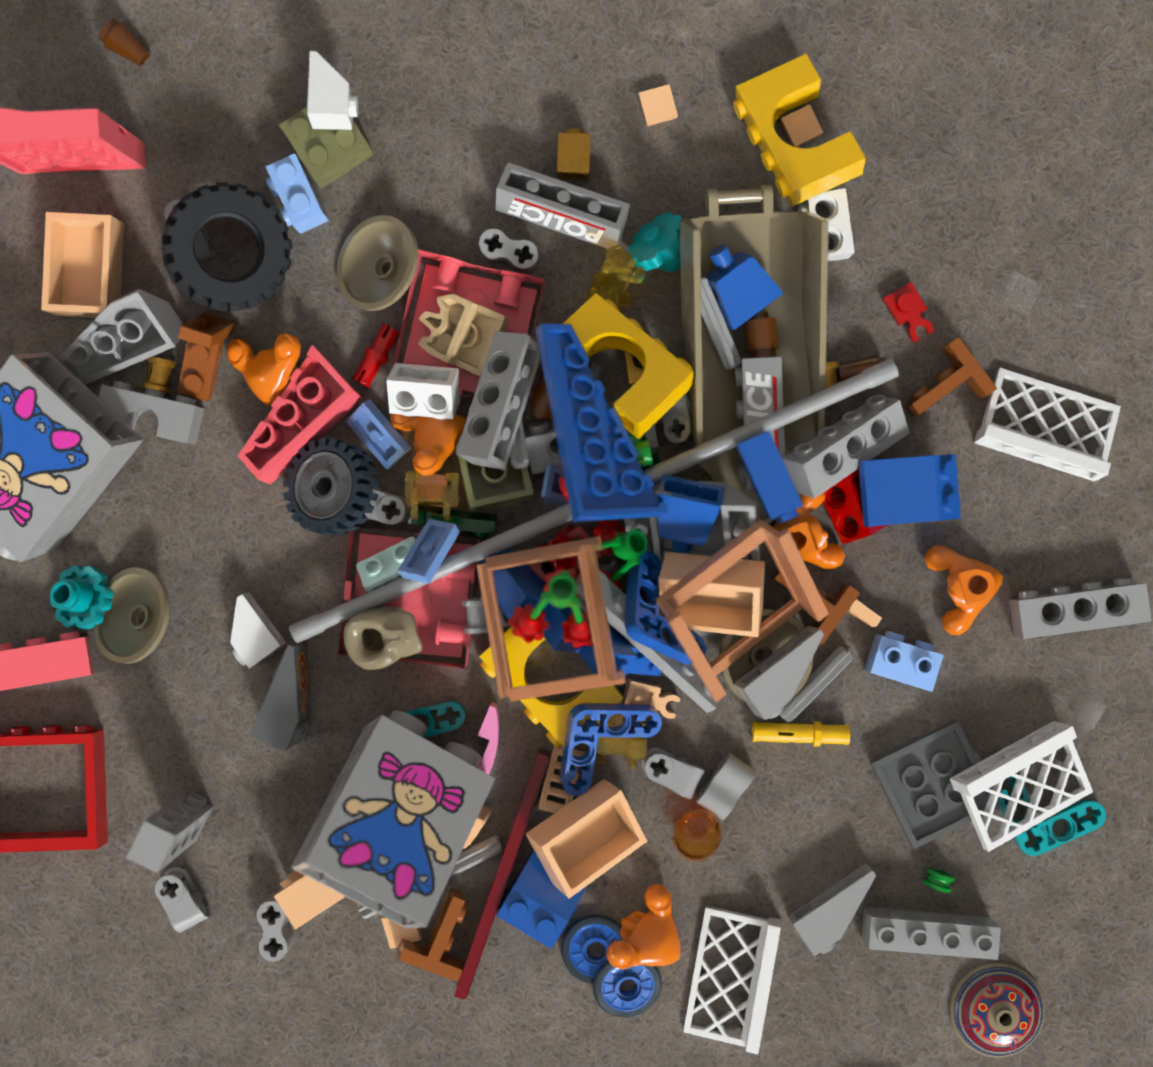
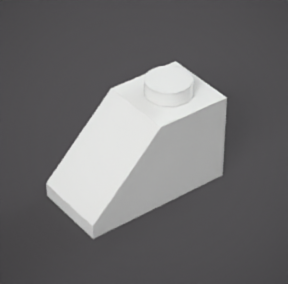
M310 51L307 114L312 128L352 130L353 117H358L357 96H352L349 83L317 51Z
M250 592L237 597L230 643L234 647L232 652L237 661L243 666L247 665L250 669L257 666L287 643Z

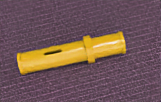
M753 721L752 741L812 743L813 746L820 747L821 743L849 745L850 726L846 724L825 725L821 724L820 721H813L812 724Z

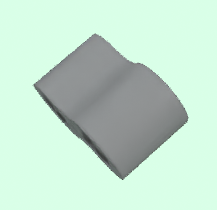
M494 228L483 232L479 239L481 253L491 263H508L515 271L521 274L532 273L539 264L538 250L534 243L529 240H511L502 231ZM495 240H499L501 249L495 248L494 252H490L487 244H493ZM525 251H529L532 260L526 259L524 264H521L517 254L523 255Z
M728 752L698 793L695 802L719 819L724 820L730 814L742 793L751 784L756 770Z
M276 893L268 896L257 910V920L263 930L259 951L264 959L271 962L281 960L294 941L293 932L288 925V918L274 898ZM271 906H274V911L280 912L278 916H275L274 911H269ZM276 938V942H271V940Z

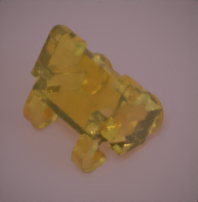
M615 245L607 249L604 263L599 270L593 273L590 290L585 296L586 302L597 293L604 300H611L616 306L626 307L631 301V296L626 291L630 283H642L646 277V273L641 267H637L634 273L631 271V268L636 264L628 251H624L623 247Z
M406 471V506H411V519L419 518L418 505L424 504L443 505L444 520H451L450 508L458 507L460 501L459 473H446L445 481H451V485L414 484V480H420L418 472Z
M599 737L596 753H599L598 766H605V755L610 754L631 757L629 770H636L637 759H645L647 738Z

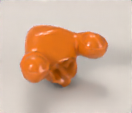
M290 333L278 335L273 347L268 350L258 351L257 355H254L251 346L244 339L233 338L228 343L227 356L229 362L243 374L254 395L262 403L271 406L277 396L282 395L291 381L290 377L294 373V367L300 357L301 343L297 337Z
M392 413L390 416V423L395 429L415 431L413 442L415 457L412 463L414 469L423 476H430L438 471L444 461L456 451V445L459 443L467 420L459 414H455L453 419L443 420L424 416L406 417L402 414Z
M824 492L816 498L798 493L803 504L802 507L796 509L798 516L780 524L776 521L772 527L779 532L785 528L790 532L803 561L823 569H837L843 564L845 553L841 546L834 543L827 544L828 533L824 531L818 519L810 514L812 510L818 508L825 500Z
M934 545L926 552L924 558L926 565L929 569L936 572L949 571L947 592L955 605L958 606L944 614L941 619L942 626L949 635H961L970 628L980 611L997 593L1002 585L1003 575L996 568L961 555L945 545Z
M655 883L646 889L644 897L645 903L650 910L648 913L635 911L621 919L620 935L623 940H614L607 948L606 958L613 967L623 970L637 965L666 966L680 959L681 945L678 930L672 916L671 894L665 886Z

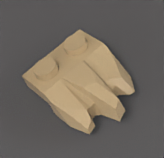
M455 294L438 297L437 303L441 309L440 313L436 314L425 311L418 318L431 331V335L429 337H422L418 344L430 355L480 377L495 331L505 332L511 318Z

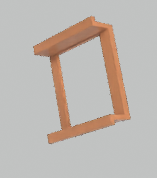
M759 519L655 599L666 615V621L715 702H718L727 695L716 676L793 615L803 609L819 622L829 614L790 532L786 528L779 532L762 519ZM762 542H765L792 599L760 623L758 637H742L716 659L708 663L681 614L675 609Z
M601 537L486 557L485 564L477 565L499 698L509 697L510 701L626 683L624 670H616L596 551L603 550ZM578 555L598 674L513 687L493 571Z

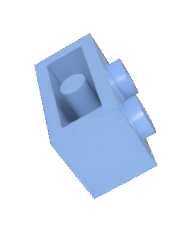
M295 153L266 166L270 175L266 179L267 185L273 196H279L282 201L283 207L279 208L287 226L293 225L301 234L329 221L302 161Z
M887 630L885 636L875 634L864 670L932 692L944 656L934 652L935 645L916 640L915 645L903 642L905 636Z

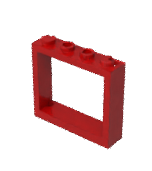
M78 724L73 726V730H62L61 725L42 726L41 731H30V726L10 727L9 732H0V746L84 744L87 830L0 833V853L99 849L108 843L104 729H93V725Z

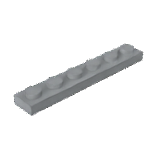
M599 570L608 623L706 713L715 710L718 702L712 699L692 663L689 665L683 664L632 640L628 636L624 625L626 594ZM580 571L575 581L576 593L585 600ZM662 629L663 638L666 641V643L669 644V636Z

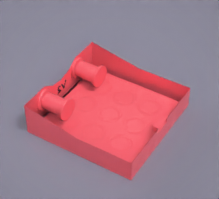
M0 108V164L19 174L146 169L145 143L98 109L24 112Z
M418 250V265L413 281L410 284L392 368L398 362L421 259L423 257L439 261V267L426 264L403 364L458 368L460 396L474 399V397L462 394L463 391L476 393L479 376L456 365L446 363L424 350L418 343L422 337H429L431 331L418 318L425 311L439 314L441 309L437 303V298L455 294L511 318L505 332L528 334L538 290L522 287L521 282L525 281L542 285L531 336L533 338L545 289L544 279L512 271L481 267L452 257ZM459 267H466L500 275L503 278L501 282L458 272Z
M350 531L343 603H346L347 600L350 601L352 595L353 581H349L354 531ZM360 533L357 563L407 538ZM453 543L445 558L473 545ZM478 562L382 605L399 607L414 615L416 631L422 643V650L417 654L462 658L464 644V647L467 648L465 664L400 658V661L466 668L468 665L471 634L464 633V627L467 626L465 625L466 607L462 606V600L468 599L470 580L471 584H474L473 598H475L477 578L475 572ZM357 567L353 599L367 593L363 587ZM345 621L341 622L338 654L348 655L347 652H342Z

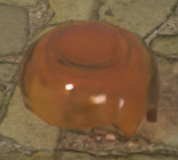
M688 809L679 816L675 823L672 839L673 845L682 857L691 861H704L713 855L719 847L722 838L721 823H719L718 818L712 812L706 809ZM692 824L699 834L694 832V830L692 829Z

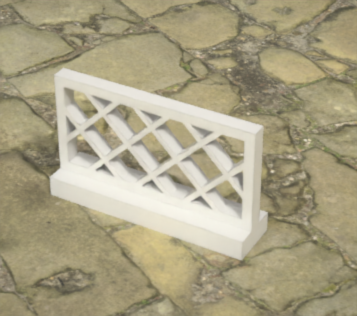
M1003 368L997 369L993 381L997 390L989 395L981 429L977 431L974 443L1091 481L1099 480L1109 474L1111 463L1107 462L1121 406ZM1003 378L1014 381L1020 393L1007 399L1001 389ZM1035 389L1045 391L1050 403L1038 409L1029 393ZM1023 397L1031 413L1019 419L1010 402ZM1065 399L1074 400L1080 413L1068 419L1059 402ZM1004 407L1012 423L1005 427L992 423L995 410ZM1053 407L1062 423L1049 429L1040 412ZM1096 408L1110 412L1106 425L1098 428L1090 414ZM1033 416L1042 433L1037 436L1027 434L1021 422ZM1083 416L1092 433L1079 438L1071 421ZM1064 426L1073 442L1067 446L1058 444L1052 431ZM1094 435L1100 445L1099 455L1089 454L1082 441Z
M1053 721L950 778L954 790L960 792L984 850L990 852L1093 792L1073 743V740L1077 738L1073 726ZM1064 746L1067 755L1063 767L1052 762L1056 751ZM1040 762L1043 764L1037 782L1026 778L1030 765ZM1051 767L1061 770L1056 788L1045 785ZM1069 774L1076 776L1080 786L1071 793L1064 792ZM1012 776L1017 779L1011 796L1000 793L1004 780ZM1025 781L1035 785L1030 803L1019 800ZM1043 789L1054 791L1050 805L1045 808L1039 807L1038 804ZM983 791L990 793L985 811L979 810L973 799L974 796ZM999 796L1009 800L1003 818L993 815ZM1020 803L1028 806L1024 820L1018 823L1013 822L1012 818L1017 804ZM991 818L1002 821L998 834L992 838L987 833Z
M705 907L683 1032L746 1047V1052L759 1053L782 919L771 917L765 919L730 910ZM710 916L724 918L730 929L716 937L709 928ZM732 920L738 921L739 923L734 925ZM746 924L760 926L759 938L749 944L746 943L738 929ZM734 933L743 948L729 956L720 941ZM707 934L712 939L708 944H706ZM716 945L725 960L710 968L703 958L704 952ZM755 946H757L756 956L751 950ZM747 952L754 962V968L741 975L733 960ZM728 964L738 979L723 987L714 973ZM703 966L706 972L700 976L701 967ZM710 976L719 991L705 999L698 990V984ZM752 976L751 984L749 986L746 980ZM742 984L749 995L748 1000L736 1006L727 992ZM723 995L732 1010L718 1018L709 1003ZM697 996L701 1003L695 1006V1000ZM703 1007L713 1020L706 1027L691 1025L693 1014ZM746 1008L744 1018L740 1011ZM736 1015L743 1025L742 1035L738 1036L728 1033L722 1023Z

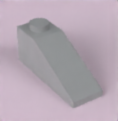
M807 626L734 683V686L756 716L766 720L768 718L772 719L783 712L784 705L791 701L824 636L821 629Z
M867 863L788 916L814 957L819 953L825 954L831 951L836 946V942L845 933L876 877V874Z

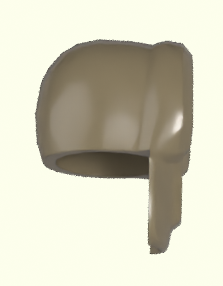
M374 607L354 615L345 625L343 638L347 653L356 665L366 670L388 667L400 658L417 654L422 650V643L416 631L414 615L399 607Z

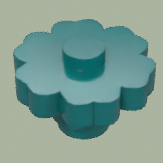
M672 212L660 214L654 218L652 223L644 224L633 236L632 240L634 243L628 248L629 259L637 268L643 267L645 271L660 268L668 273L681 268L680 220H683L680 214L675 216Z
M73 565L68 570L63 571L60 574V581L55 583L50 591V605L57 608L55 619L61 622L64 627L89 630L95 625L101 624L104 619L103 612L111 609L114 595L113 589L107 587L109 580L107 574L102 573L99 568L92 566L81 567Z

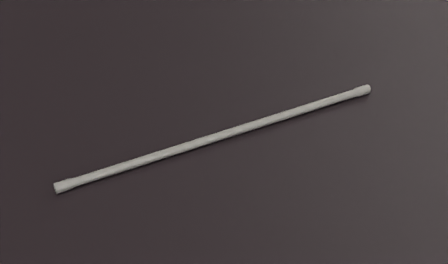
M890 358L865 369L854 377L643 470L645 475L649 474L653 483H656L662 479L663 475L672 476L735 448L737 444L768 430L771 432L858 392L890 381L899 376L897 367ZM570 504L561 506L445 558L431 582L572 520ZM402 577L328 611L312 615L290 625V634L296 643H300L324 632L329 627L352 618L356 614L368 611L427 583Z

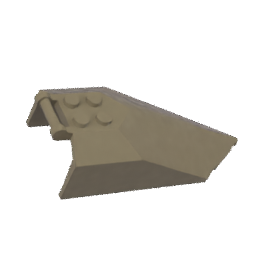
M771 184L760 185L758 189L718 191L717 188H706V215L680 220L681 315L685 358L694 371L692 388L689 390L694 447L744 426L743 419L737 420L736 400H743L742 387H736L735 368L730 370L724 368L701 315V278L716 269L709 254L721 245H727L732 256L738 252L752 255L783 292L781 296L759 311L768 312L769 317H775L779 345V348L776 349V356L782 358L783 408L825 389L828 219L811 212L773 211V188ZM760 202V211L719 214V204ZM743 324L735 330L729 328L741 359L750 358V353L746 352ZM825 408L784 425L785 457L792 453L796 446L808 442L817 436L820 430L825 428ZM737 447L699 463L714 482H727L755 501L757 521L762 519L771 525L776 520L775 518L768 521L756 492L746 491V484H739V465H743L736 450Z

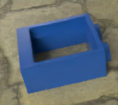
M769 430L737 444L736 450L768 521L776 518L778 524L798 516L796 509L802 507L803 504Z

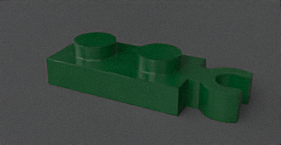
M412 506V509L409 510L408 523L422 525L426 524L428 519L456 524L459 530L470 531L469 534L471 536L487 537L489 534L495 533L498 514L483 512L469 514V511L438 507L428 509L421 506Z

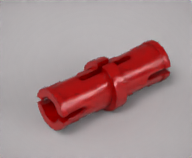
M382 323L371 346H366L363 351L366 354L351 378L370 388L381 365H386L388 361L386 357L400 332Z

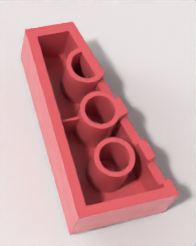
M313 345L306 353L307 358L299 369L296 368L290 377L291 381L282 395L277 396L271 405L273 408L265 420L259 423L238 454L239 459L258 480L270 485L286 471L287 467L293 465L291 459L294 455L301 456L298 451L301 447H309L308 443L313 440L319 441L320 438L364 400L324 354Z
M76 631L59 634V641L47 642L46 637L25 640L26 646L13 648L12 642L0 644V691L94 674L89 636L80 637V632Z

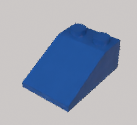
M956 454L859 461L864 527L961 518Z
M533 849L501 900L496 916L552 949L569 922L586 887L571 898L565 896L553 885Z

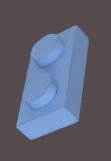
M370 399L363 402L346 421L386 470L393 467L411 449L409 444Z
M428 519L398 569L401 576L405 579L430 584L460 533L456 524Z

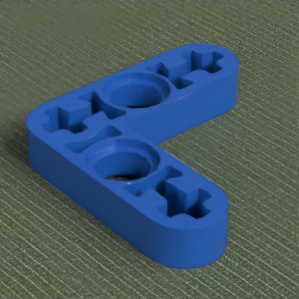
M646 551L640 555L641 563L632 566L628 571L624 619L625 630L632 640L689 665L691 661L666 621L667 618L659 615V605L655 599L659 597V576L662 566L656 554ZM639 589L645 592L647 603L642 600ZM662 629L665 630L669 636V644L666 643V641L663 638ZM690 630L705 656L706 645L699 634Z
M582 703L574 706L568 716L560 770V781L565 791L572 796H579L589 790L592 783L599 737H652L660 731L662 726V719L652 706L645 704ZM588 714L591 720H586L584 725H581L578 720H583L584 716ZM612 715H623L620 725L617 727L608 726L607 722ZM649 716L652 720L647 721L645 726H642L639 721H645L646 717ZM585 743L588 745L586 753L582 756L572 755V750L577 744ZM575 765L578 766L577 770L582 779H577L576 783L572 784L570 780H574L576 777Z

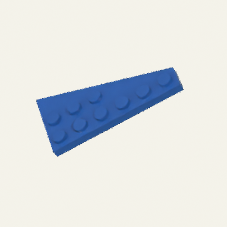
M540 324L535 330L572 520L588 521L664 516L668 513L664 502L659 503L651 487L654 486L650 475H645L636 459L638 452L615 408L609 407L603 395L605 389L601 381L595 380L588 367L589 358L572 325Z

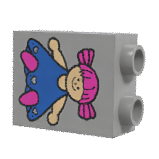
M49 352L12 354L0 370V556L9 560H19L20 562L55 551L144 440Z
M392 711L389 718L381 715L364 727L291 868L406 929L427 927L496 778L478 769L482 757L474 750L455 742H448L445 749H442L423 738L427 730L423 722L407 713Z

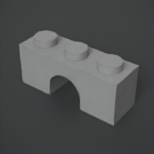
M114 381L113 387L101 384L99 398L133 430H135L138 417L143 412L152 410L158 418L157 437L196 445L204 408L195 406V399L179 395L176 396L175 401L164 399L165 392L145 388L144 394L133 391L134 385Z

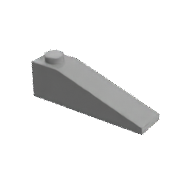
M138 289L113 300L57 360L86 385L176 347L180 340L178 338L180 326L183 323L169 302Z

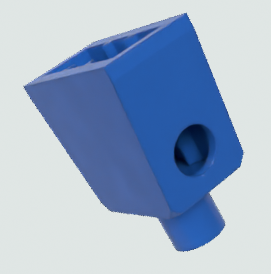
M721 245L710 252L709 256L716 269L705 277L709 281L728 328L732 330L737 329L783 294L778 285L752 255L738 252L732 256L727 245Z
M663 475L657 492V499L659 503L664 502L668 513L658 517L659 536L664 539L673 540L672 549L677 553L685 554L690 552L692 544L698 546L705 545L720 511L725 487Z

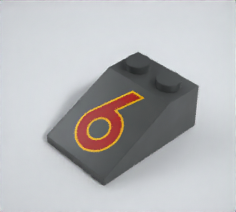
M306 641L300 643L293 642L287 646L249 735L283 751H287L293 745H298L301 739L305 740L312 726V722L308 721L311 714Z

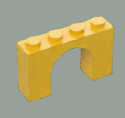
M807 54L737 85L736 100L733 101V108L738 119H744L748 126L747 134L753 145L758 144L762 151L761 159L764 167L768 172L772 170L776 177L775 184L782 198L787 197L792 207L862 175L866 159L851 131L813 148L793 147L785 143L777 135L774 125L783 114L819 97L821 78Z
M595 293L563 323L572 325L588 358L603 350L619 349L632 354L642 364L644 372L641 378L614 403V408L625 429L637 439L646 433L692 388L694 371L689 363L683 358H676L671 354L661 340L652 338L645 333L636 320L628 319L620 313L618 307L611 300H604Z
M511 626L504 632L512 685L513 687L529 685L525 674L527 658L545 638L543 637L540 641L533 639L531 643H526L521 637L512 634L514 627ZM489 646L479 656L483 660L480 666L490 677L494 678L496 675L491 646ZM615 685L581 690L574 697L564 701H549L542 697L520 701L527 707L524 710L527 717L536 725L541 722L548 730L545 734L547 738L559 748L561 745L564 747L568 716L574 706L582 703L618 704L624 697ZM586 714L583 720L578 721L581 725H584L586 720L591 719L588 716V714Z

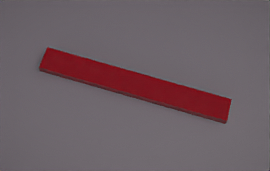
M540 748L538 750L454 997L465 1000L470 991L551 754L549 751Z

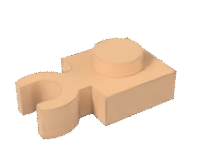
M628 678L621 704L650 705L664 717L672 719L675 718L676 714L666 710V704L669 701L680 702V698L672 692L659 695L661 691L659 685Z

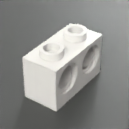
M846 188L825 191L803 201V204L799 205L798 211L811 212L817 215L815 206L824 205L830 212V217L825 219H828V237L833 240L834 249L828 250V261L850 258L855 251Z
M395 363L387 378L389 412L392 414H402L406 417L424 416L433 417L438 420L453 419L460 404L459 369Z

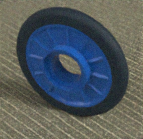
M588 915L575 921L567 929L561 945L562 959L567 970L578 980L593 984L597 971L608 960L606 958L607 948L614 940H623L620 935L622 926L614 919L604 915ZM592 942H600L604 945L605 951L599 957H592L587 952L588 945Z
M607 960L599 968L594 978L593 994L595 1000L610 1015L623 1018L640 1015L652 1007L658 999L662 987L661 974L657 966L637 965L622 970L613 967ZM630 979L636 982L635 987L630 991L625 992L619 989L620 984L625 980Z

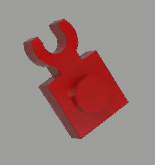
M912 282L882 299L897 326L906 322L908 325L907 335L913 343L920 340L916 334L917 326H922L927 334L934 332L932 323L927 319H922L920 313L927 310V307Z

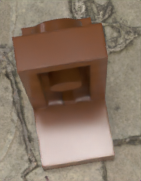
M205 312L180 326L178 338L186 340L187 343L178 387L179 393L207 402L212 399L224 339L232 335L235 327L234 321Z
M959 337L941 348L955 367V370L949 366L935 377L937 380L935 385L929 389L924 385L909 396L912 402L905 406V408L912 417L923 413L964 381L978 399L987 397L997 390V387Z
M777 568L771 578L788 590ZM844 584L831 603L827 601L830 595L816 586L829 613L813 626L821 629L824 633L820 642L821 645H823L860 594L850 585Z
M450 888L426 946L403 938L401 939L397 948L398 960L453 981H459L463 971L461 961L443 952L448 953L454 940L453 928L456 922L461 923L466 913L467 904H465L462 892Z

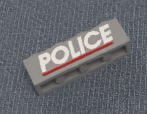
M507 163L496 188V211L616 252L626 226L630 204Z
M782 358L742 359L741 368H735L736 387H742L743 400H736L737 420L743 419V424L746 425L783 408ZM784 426L770 432L782 460L785 457ZM739 465V484H746V491H755L744 465Z

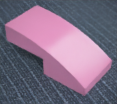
M491 702L478 733V736L489 740L478 767L479 770L488 775L496 757L500 737L498 704Z

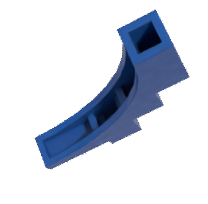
M505 549L492 556L513 553L515 551ZM483 559L480 564H485L486 559ZM527 565L493 571L498 604L508 619L514 615V609L517 606L524 608L526 604H531L534 608L541 599V594L545 592L544 586L546 583ZM550 602L547 603L542 611L545 613L543 620L549 623L548 629L544 631V638L555 651L578 653L593 674H598L594 645H582L574 648L571 642L563 640L564 630L562 622L569 620V615L573 613L570 606L559 608ZM609 625L616 670H624L625 676L627 673L660 676L662 671L612 625Z

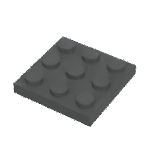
M957 720L938 727L870 761L913 849L972 822L960 792L954 790L950 781L951 777L978 763ZM983 791L973 797L979 810L985 811L990 796L989 792ZM996 802L994 810L1000 808L998 802Z

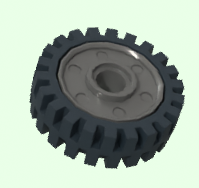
M320 438L319 441L313 440L308 443L309 447L303 446L298 450L301 456H293L291 462L295 465L294 468L287 467L285 473L291 476L290 480H284L283 487L289 488L288 492L283 493L284 500L291 501L286 505L288 512L294 513L291 517L295 522L300 523L299 526L311 532L325 535L348 534V531H355L359 528L357 523L364 524L368 519L365 513H372L375 508L369 503L371 500L377 501L379 495L373 493V488H379V481L373 479L374 476L378 475L377 469L371 466L374 462L371 457L366 456L367 452L357 447V445L333 438Z

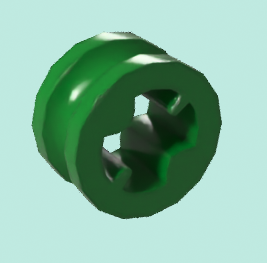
M927 867L928 877L923 879V884L941 892L951 893L952 888L949 884L954 882L955 876L933 867Z

